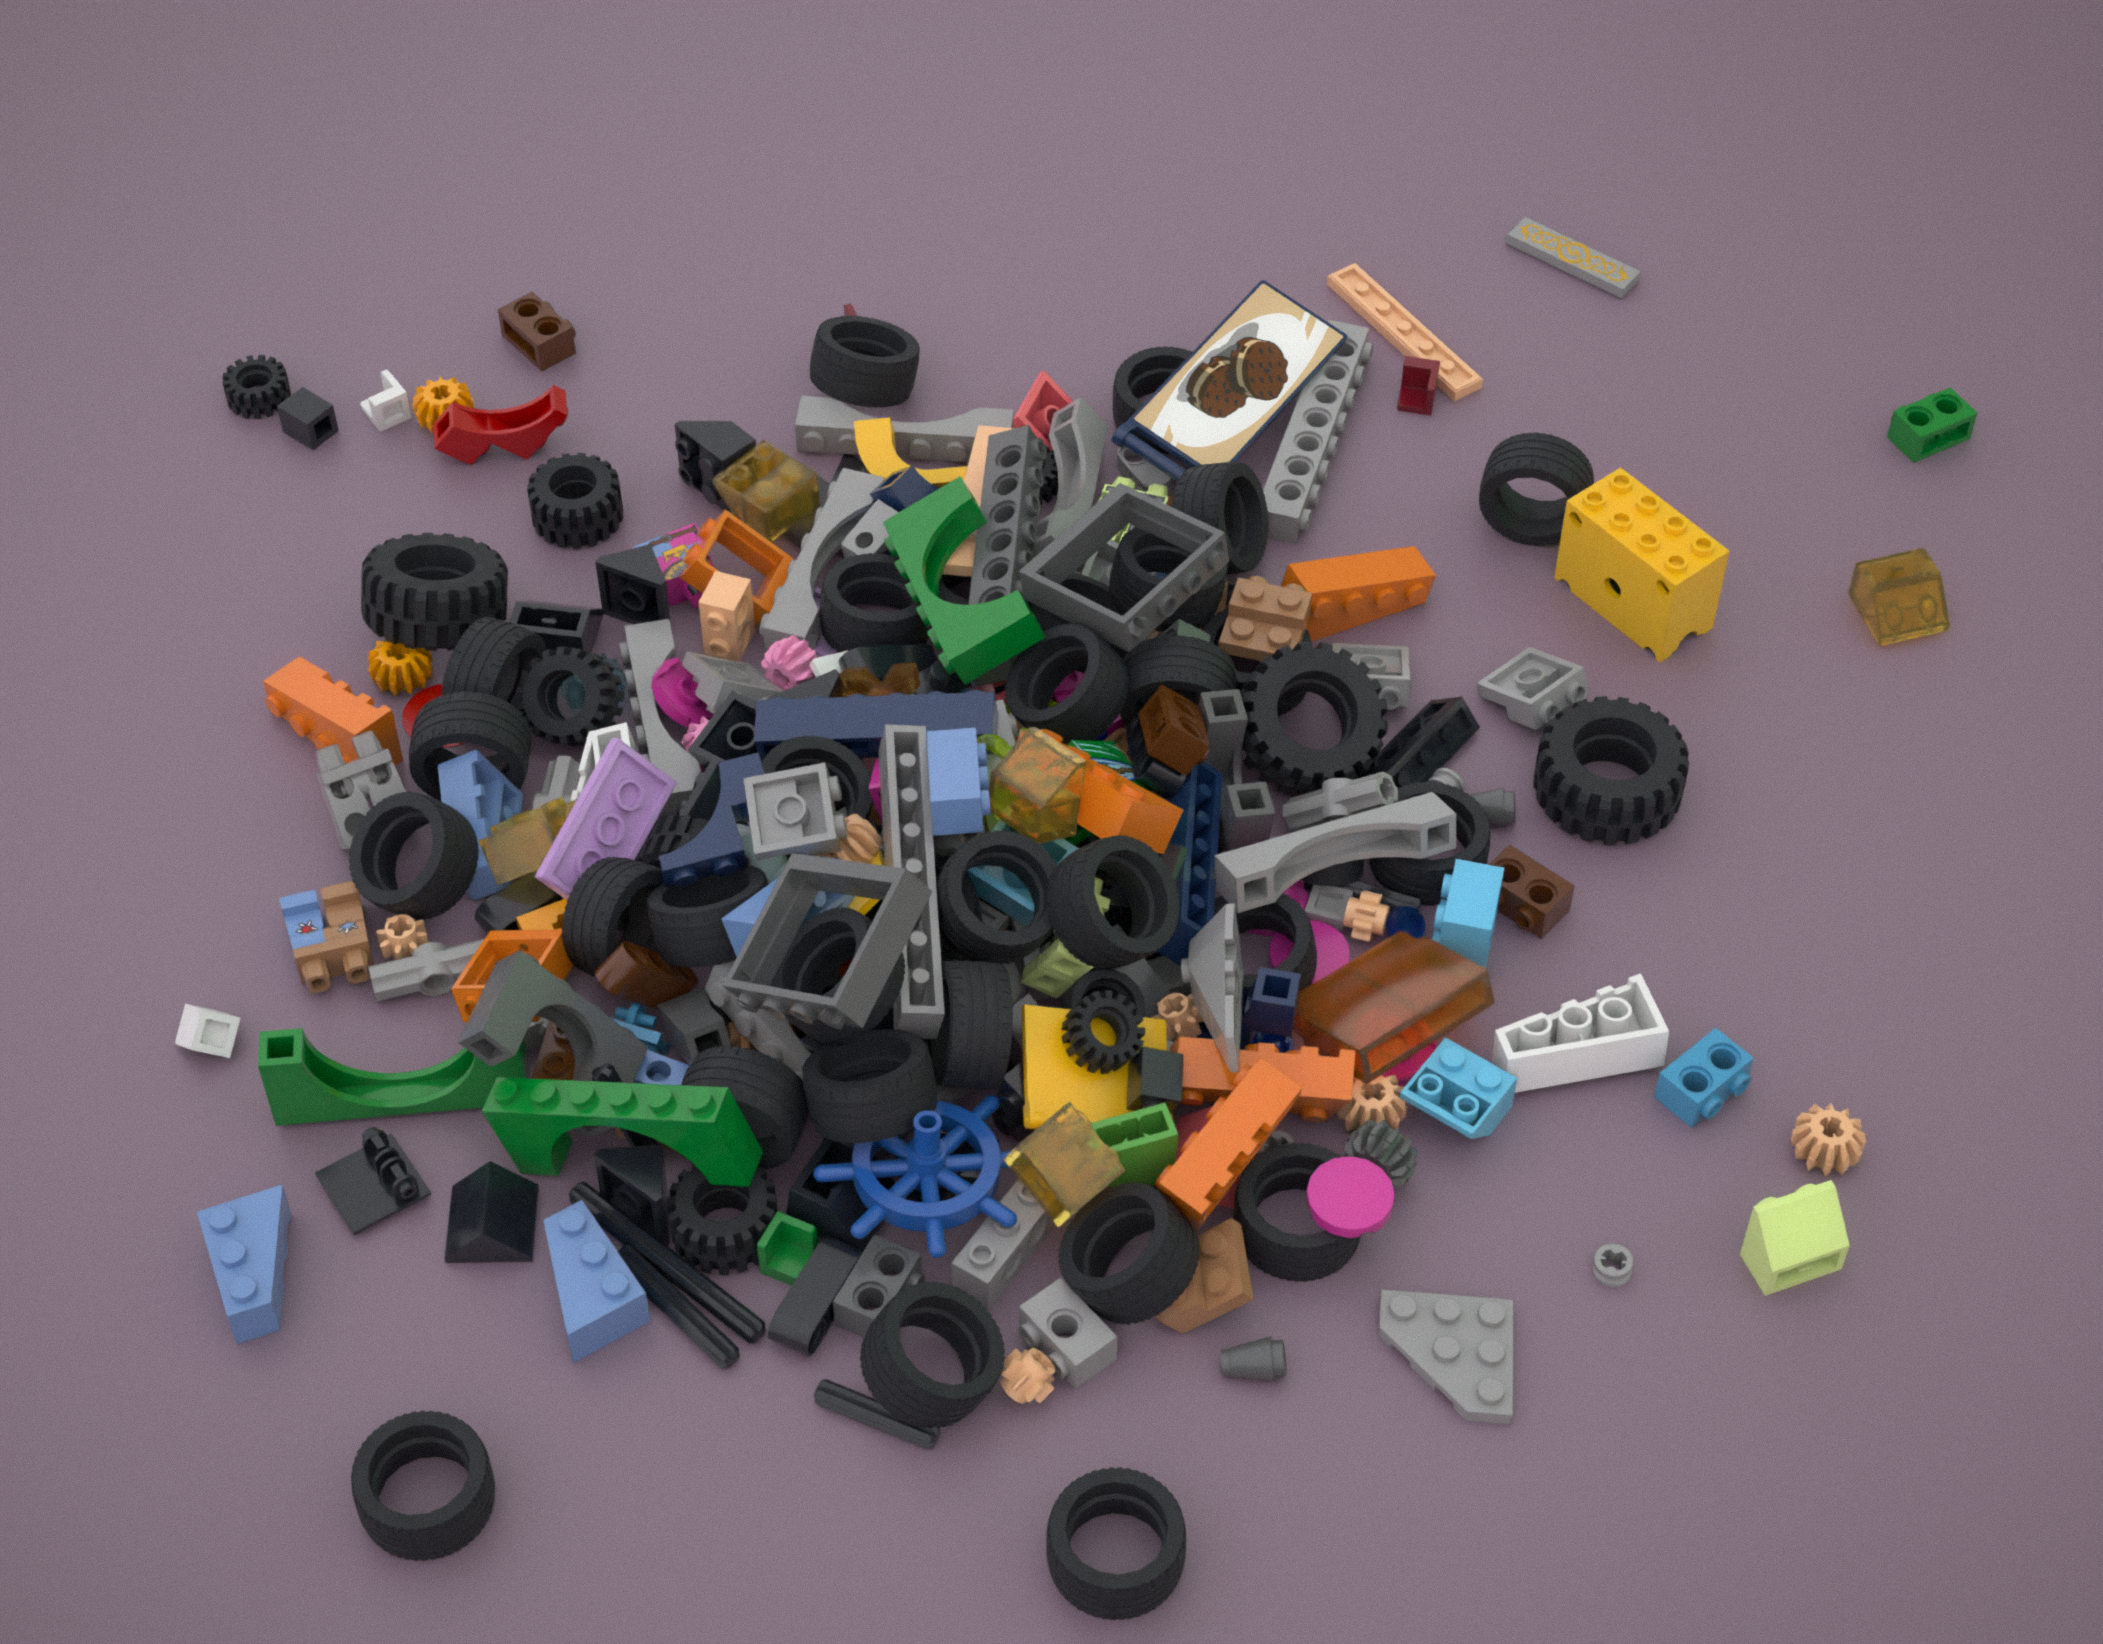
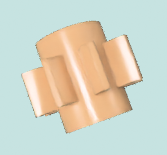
M1363 890L1360 899L1349 898L1344 914L1343 926L1353 928L1351 938L1370 942V940L1372 941L1373 933L1383 936L1389 917L1390 906L1380 904L1382 894Z
M406 914L388 917L385 929L377 930L376 932L384 959L390 956L394 960L410 957L418 946L429 942L424 921L421 919L415 922L412 917Z
M1175 992L1165 996L1157 1003L1160 1014L1154 1015L1151 1018L1166 1020L1167 1039L1175 1042L1178 1037L1196 1038L1202 1033L1199 1022H1203V1019L1193 1001L1192 993L1186 997L1181 993Z
M1015 1348L1004 1360L1003 1367L1005 1369L1001 1372V1375L1004 1377L1000 1383L1007 1395L1014 1401L1024 1404L1026 1401L1030 1403L1035 1399L1038 1403H1041L1055 1389L1051 1384L1055 1379L1052 1376L1055 1373V1367L1051 1360L1040 1350L1031 1348L1029 1351L1025 1349L1021 1353Z

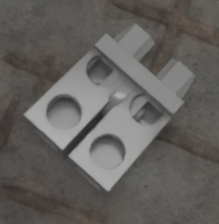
M368 731L351 738L358 758L344 763L338 744L315 751L320 770L319 773H316V777L337 831L336 835L341 849L347 850L350 848L359 823L367 815L366 813L370 811L366 800H368L372 808L379 801L381 802L382 799L388 798L390 795L406 792L392 762L389 749H382L373 731Z

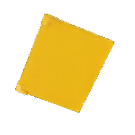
M1023 1005L1021 1007L1025 1097L1023 1115L1026 1129L1089 1134L1087 1124L1133 1112V1110L1126 1109L1129 1061L1115 1072L1112 1070L1108 1074H1101L1100 1069H1098L1095 1073L1087 1071L1089 1063L1086 1062L1082 1067H1079L1075 1063L1079 1056L1075 1053L1069 1057L1066 1050L1072 1045L1071 1043L1063 1044L1062 1036L1067 1031L1061 1030L1062 1023L1067 1019L1065 1016L1071 1009ZM1143 1017L1144 1021L1137 1026L1145 1027V1035L1140 1039L1144 1041L1143 1046L1167 1051L1166 1020ZM1092 1019L1090 1027L1094 1037L1106 1046L1114 1045L1116 1035L1113 1028L1102 1019Z

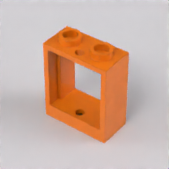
M724 510L715 520L709 517L700 528L697 536L701 538L699 544L694 543L684 556L683 562L687 566L680 578L703 594L714 572L718 571L705 561L712 546L717 541L765 576L755 596L752 595L756 627L761 622L763 615L770 613L773 607L775 592L779 586L783 587L787 579L789 564L794 558L730 512Z
M562 929L490 931L451 988L462 1021H469L496 962L519 950L536 958L542 967L557 978L565 980L574 965L570 958H568L567 952H565ZM534 1016L531 1022H538L541 1017Z

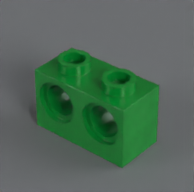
M1950 387L1938 393L1929 394L1919 401L1903 405L1895 410L1891 417L1887 438L1915 463L1969 440L1978 413Z

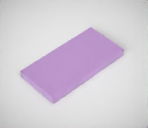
M612 738L534 877L568 900L578 878L596 861L606 857L635 860L677 782L619 738Z

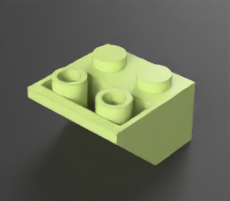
M1832 1180L1818 1185L1806 1184L1794 1193L1780 1198L1768 1197L1760 1201L1756 1206H1753L1740 1256L1765 1296L1842 1269L1850 1245L1837 1190Z

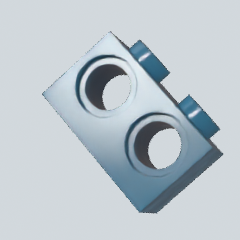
M1715 1027L1659 1073L1654 1098L1693 1128L1702 1119L1706 1118L1709 1120L1713 1118L1723 1106L1724 1101L1731 1095L1737 1097L1746 1090L1752 1080L1749 1074L1754 1058Z

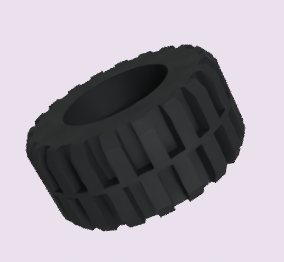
M422 533V535L416 536L413 534L402 535L400 539H388L383 545L378 544L362 563V618L374 634L378 637L384 636L387 642L392 644H404L405 648L416 649V647L426 648V651H437V649L454 650L461 636L476 620H480L483 617L506 620L508 568L495 549L491 550L489 545L483 542L476 543L472 538L465 536L459 538L454 537V534L443 533V535Z
M1306 641L1298 642L1293 649L1288 645L1277 649L1272 657L1267 656L1259 663L1240 691L1248 718L1241 751L1245 750L1247 754L1243 762L1249 770L1255 767L1261 773L1258 780L1266 782L1267 785L1270 781L1278 784L1277 792L1289 795L1292 790H1297L1298 796L1322 789V783L1331 778L1355 780L1372 763V760L1379 754L1384 744L1381 739L1387 734L1388 721L1382 719V717L1388 712L1386 699L1378 698V694L1382 690L1378 679L1371 681L1366 675L1370 669L1363 661L1357 665L1350 660L1353 654L1343 648L1339 653L1333 652L1332 644L1320 642L1316 648H1312L1311 643ZM1298 690L1308 691L1328 701L1336 711L1341 723L1342 735L1338 745L1328 750H1313L1293 741L1282 728L1278 718L1277 703L1284 693Z
M1607 696L1595 697L1592 702L1584 699L1575 702L1572 709L1567 706L1559 711L1555 718L1546 724L1543 735L1540 736L1533 777L1536 798L1542 808H1546L1545 814L1554 823L1559 821L1561 828L1572 835L1575 832L1581 835L1582 840L1592 843L1593 839L1604 841L1603 845H1615L1617 841H1624L1625 845L1636 843L1641 836L1647 839L1657 834L1659 828L1667 827L1681 805L1689 769V751L1687 744L1682 740V734L1674 724L1668 725L1669 719L1659 711L1655 714L1650 711L1651 707L1642 702H1639L1637 705L1630 703L1629 698L1618 697L1617 700H1608ZM1595 761H1610L1632 769L1639 776L1626 780H1612L1593 774L1583 765Z

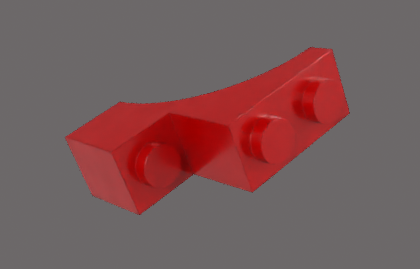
M553 385L544 394L528 403L496 410L476 409L452 402L433 424L434 449L472 465L481 454L487 453L491 444H494L528 460L537 449H541L545 445L548 436L555 428L562 426L566 421L569 411L566 403V391Z

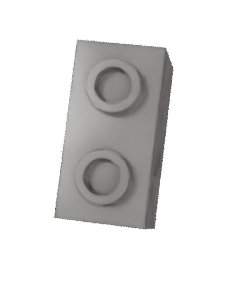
M1061 1277L1019 1306L1018 1331L1022 1340L1028 1347L1037 1348L1044 1353L1055 1367L1054 1374L1060 1379L1065 1377L1075 1389L1117 1360V1336L1073 1292ZM1062 1333H1067V1334H1070V1335H1072V1336H1071V1337H1067V1338H1062V1337H1059V1336H1057V1335L1062 1334Z

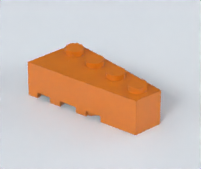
M1410 546L1291 563L1287 566L1281 586L1285 587L1287 584L1294 583L1302 586L1306 592L1312 593L1311 614L1306 630H1308L1311 642L1425 603L1436 574L1417 548Z
M300 656L263 680L267 695L265 703L270 712L276 717L282 716L290 723L292 729L300 737L306 736L314 742L318 750L338 744L344 763L358 758L351 738L368 731H373L382 749H389L394 765L397 766L403 761L393 711L386 705H382L378 709L372 706L374 704L372 697L365 693L356 697L351 691L349 684L342 680L334 684L328 672Z
M1040 729L1039 733L1022 730L1003 775L1100 839L1118 835L1133 837L1134 839L1141 840L1142 843H1146L1147 846L1153 848L1157 853L1164 854L1183 813V809L1119 775L1113 769L1090 759L1088 753L1061 743L1063 738L1052 731Z
M1178 1037L1170 1046V1052L1183 1054L1182 1104L1201 1105L1203 1101L1216 1102L1220 1097L1226 1100L1236 1088L1232 1085V1082L1239 1072L1230 1073L1213 1039ZM1249 1044L1245 1046V1050H1240L1239 1071L1246 1063L1253 1067L1260 1057L1302 1087L1298 1100L1288 1113L1301 1114V1119L1304 1121L1320 1123L1327 1121V1118H1331L1352 1101L1355 1050L1340 1049L1339 1057H1328L1318 1054L1319 1047L1301 1046V1050L1279 1053V1049L1275 1047V1044Z
M1261 1057L1253 1067L1247 1063L1242 1067L1232 1082V1085L1236 1087L1226 1100L1220 1097L1206 1116L1209 1120L1200 1133L1195 1130L1180 1150L1183 1154L1173 1166L1169 1164L1163 1170L1154 1184L1158 1191L1168 1197L1183 1213L1196 1233L1298 1100L1302 1091L1300 1085Z

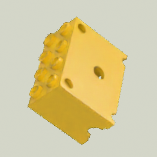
M1620 467L1567 500L1554 578L1558 582L1564 579L1569 584L1570 591L1642 649L1646 647L1651 648L1656 660L1661 663L1677 650L1680 642L1687 634L1692 632L1696 636L1703 635L1713 628L1730 551ZM1610 578L1619 585L1621 594H1618L1612 588Z

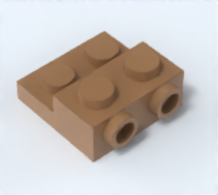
M1251 576L1248 579L1238 577L1229 602L1228 616L1218 646L1229 655L1262 661L1267 656L1272 657L1277 649L1286 645L1293 649L1298 642H1302L1311 614L1312 593L1306 592L1302 586L1294 583L1282 587L1269 584L1266 579L1260 576Z
M1232 1218L1197 1235L1200 1244V1258L1196 1272L1189 1286L1179 1296L1178 1300L1174 1301L1171 1306L1156 1316L1161 1323L1184 1334L1254 1300L1242 1225Z

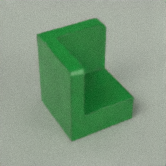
M777 1211L757 1244L760 1273L792 1286L818 1245L816 1227Z

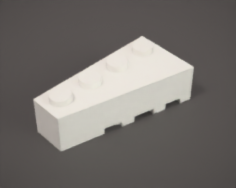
M1640 973L1628 978L1626 985L1616 989L1609 985L1596 990V996L1578 1003L1573 999L1561 1004V1009L1552 1014L1546 1015L1540 1012L1495 1030L1492 1064L1517 1077L1515 1093L1662 1067L1665 1064L1669 1030Z

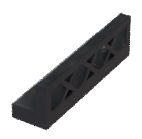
M1462 696L1431 700L1372 760V763L1356 779L1385 772L1392 776V780L1397 788L1411 783L1427 782L1429 778H1432L1434 772L1441 768L1474 735L1480 726Z

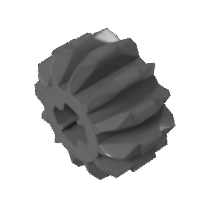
M1370 1119L1351 1133L1347 1139L1348 1143L1344 1147L1346 1151L1344 1157L1352 1156L1366 1159L1382 1168L1390 1178L1393 1190L1397 1187H1402L1404 1182H1408L1415 1172L1414 1168L1417 1165L1416 1158L1419 1152L1410 1146L1412 1141L1410 1137H1405L1399 1133V1127L1393 1129L1384 1120L1376 1123Z

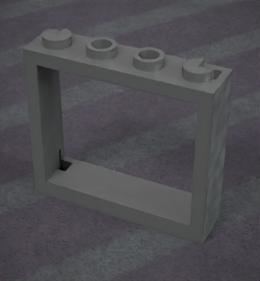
M1119 483L1019 570L1025 600L1072 624L1083 625L1097 633L1104 640L1130 652L1142 640L1146 639L1167 617H1170L1191 595L1197 593L1201 586L1213 575L1222 570L1229 562L1225 532ZM1129 523L1192 553L1124 616L1060 585Z
M792 853L722 986L738 998V1006L749 1012L757 1013L758 1009H763L779 1018H785L789 1014L810 1024H813L815 1020H821L825 1024L837 1029H842L844 1025L863 1028L932 891L904 868ZM819 891L883 900L833 998L770 986Z

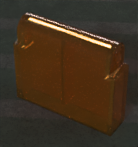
M1398 931L1300 991L1293 1031L1303 1038L1305 1046L1319 1047L1318 1054L1320 1056L1339 1057L1340 1049L1355 1050L1354 1077L1368 1084L1495 1004L1488 969L1426 936L1417 939L1403 931Z

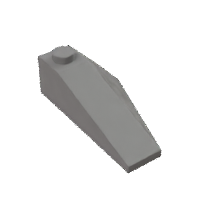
M1235 903L1226 904L1190 940L1188 958L1181 959L1183 984L1190 983L1193 1001L1230 1073L1239 1072L1244 968Z

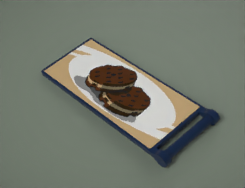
M1261 280L1130 419L1118 427L1111 442L1120 448L1123 446L1127 447L1177 482L1185 469L1133 435L1135 430L1189 467L1203 464L1236 462L1347 340V335L1265 280Z

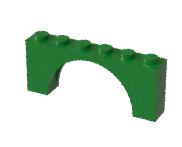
M960 476L885 520L883 524L889 534L884 541L895 559L897 557L900 558L894 563L904 580L910 579V582L905 584L914 602L916 604L921 602V605L916 607V610L927 627L932 626L927 633L938 651L943 649L944 651L938 655L940 661L949 675L956 672L964 685L1046 637L1034 613L1019 590L990 602L973 605L953 604L939 598L940 577L950 556L971 533L987 523L976 499Z
M303 1028L259 1032L258 1069L276 1126L483 1108L497 1077L530 1078V1067L524 1038L515 1056L492 1067L464 1047L444 1062L425 1069L402 1073H378L348 1067L328 1058L311 1044Z
M497 1077L482 1109V1113L521 1174L558 1176L573 1142L568 1131L583 1126L623 1128L660 1141L691 1161L712 1185L750 1187L763 1153L761 1146L728 1087Z

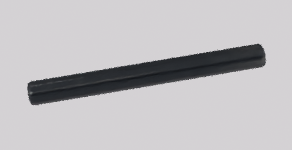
M579 1182L571 1189L569 1197L572 1205L582 1200L604 1230L623 1245H631L664 1277L748 1343L754 1344L764 1336L766 1332L764 1320L588 1183Z

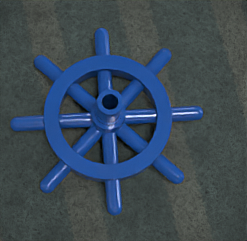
M988 1095L971 1112L951 1103L937 1101L935 1112L926 1110L915 1115L913 1119L914 1128L911 1129L913 1130L914 1138L909 1144L897 1136L881 1141L855 1143L851 1163L819 1165L814 1169L813 1175L818 1182L854 1181L857 1194L868 1208L851 1226L850 1231L854 1238L863 1239L883 1220L902 1229L926 1232L929 1254L934 1258H941L946 1253L944 1230L960 1226L972 1220L981 1212L1007 1228L1013 1227L1017 1223L1016 1213L993 1199L1000 1180V1169L1035 1166L1039 1160L1038 1153L1032 1149L1000 1151L995 1135L985 1123L999 1108L1000 1103L998 1097ZM941 1131L948 1132L942 1139L940 1138ZM964 1141L976 1151L973 1154L951 1155ZM880 1147L899 1158L872 1161L874 1154ZM981 1170L979 1177L973 1185L953 1173ZM903 1176L889 1190L884 1188L876 1179ZM942 1186L955 1194L956 1197L940 1201L938 1189ZM914 1189L921 1191L922 1202L910 1201L905 1198Z

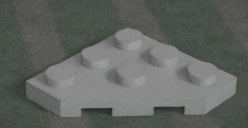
M1381 1289L1379 1337L1390 1348L1394 1346L1410 1361L1409 1366L1433 1390L1438 1388L1454 1404L1453 1409L1466 1421L1511 1424L1513 1417V1300Z

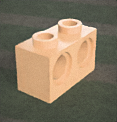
M715 571L698 602L704 654L740 662L756 632L751 579Z

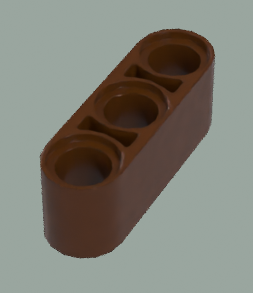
M624 941L595 971L597 980L611 994L657 1009L656 1005L689 993L699 983L697 976L689 967H678L668 964L662 960L659 952L628 941Z

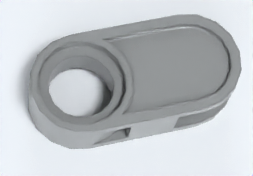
M1125 446L1118 448L1117 468L1125 478H1130L1135 482L1136 490L1147 492L1150 485L1159 484L1168 488L1167 495L1171 490V477L1144 459L1139 462L1127 461L1126 457L1137 454Z

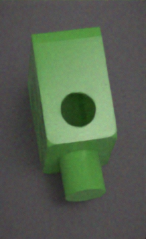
M1166 1103L1087 1124V1130L1111 1188L1130 1182L1154 1186L1163 1170L1169 1164L1172 1166L1175 1164L1179 1136Z

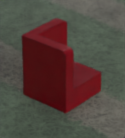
M1405 356L1401 389L1397 403L1398 411L1432 415L1438 385L1440 361Z

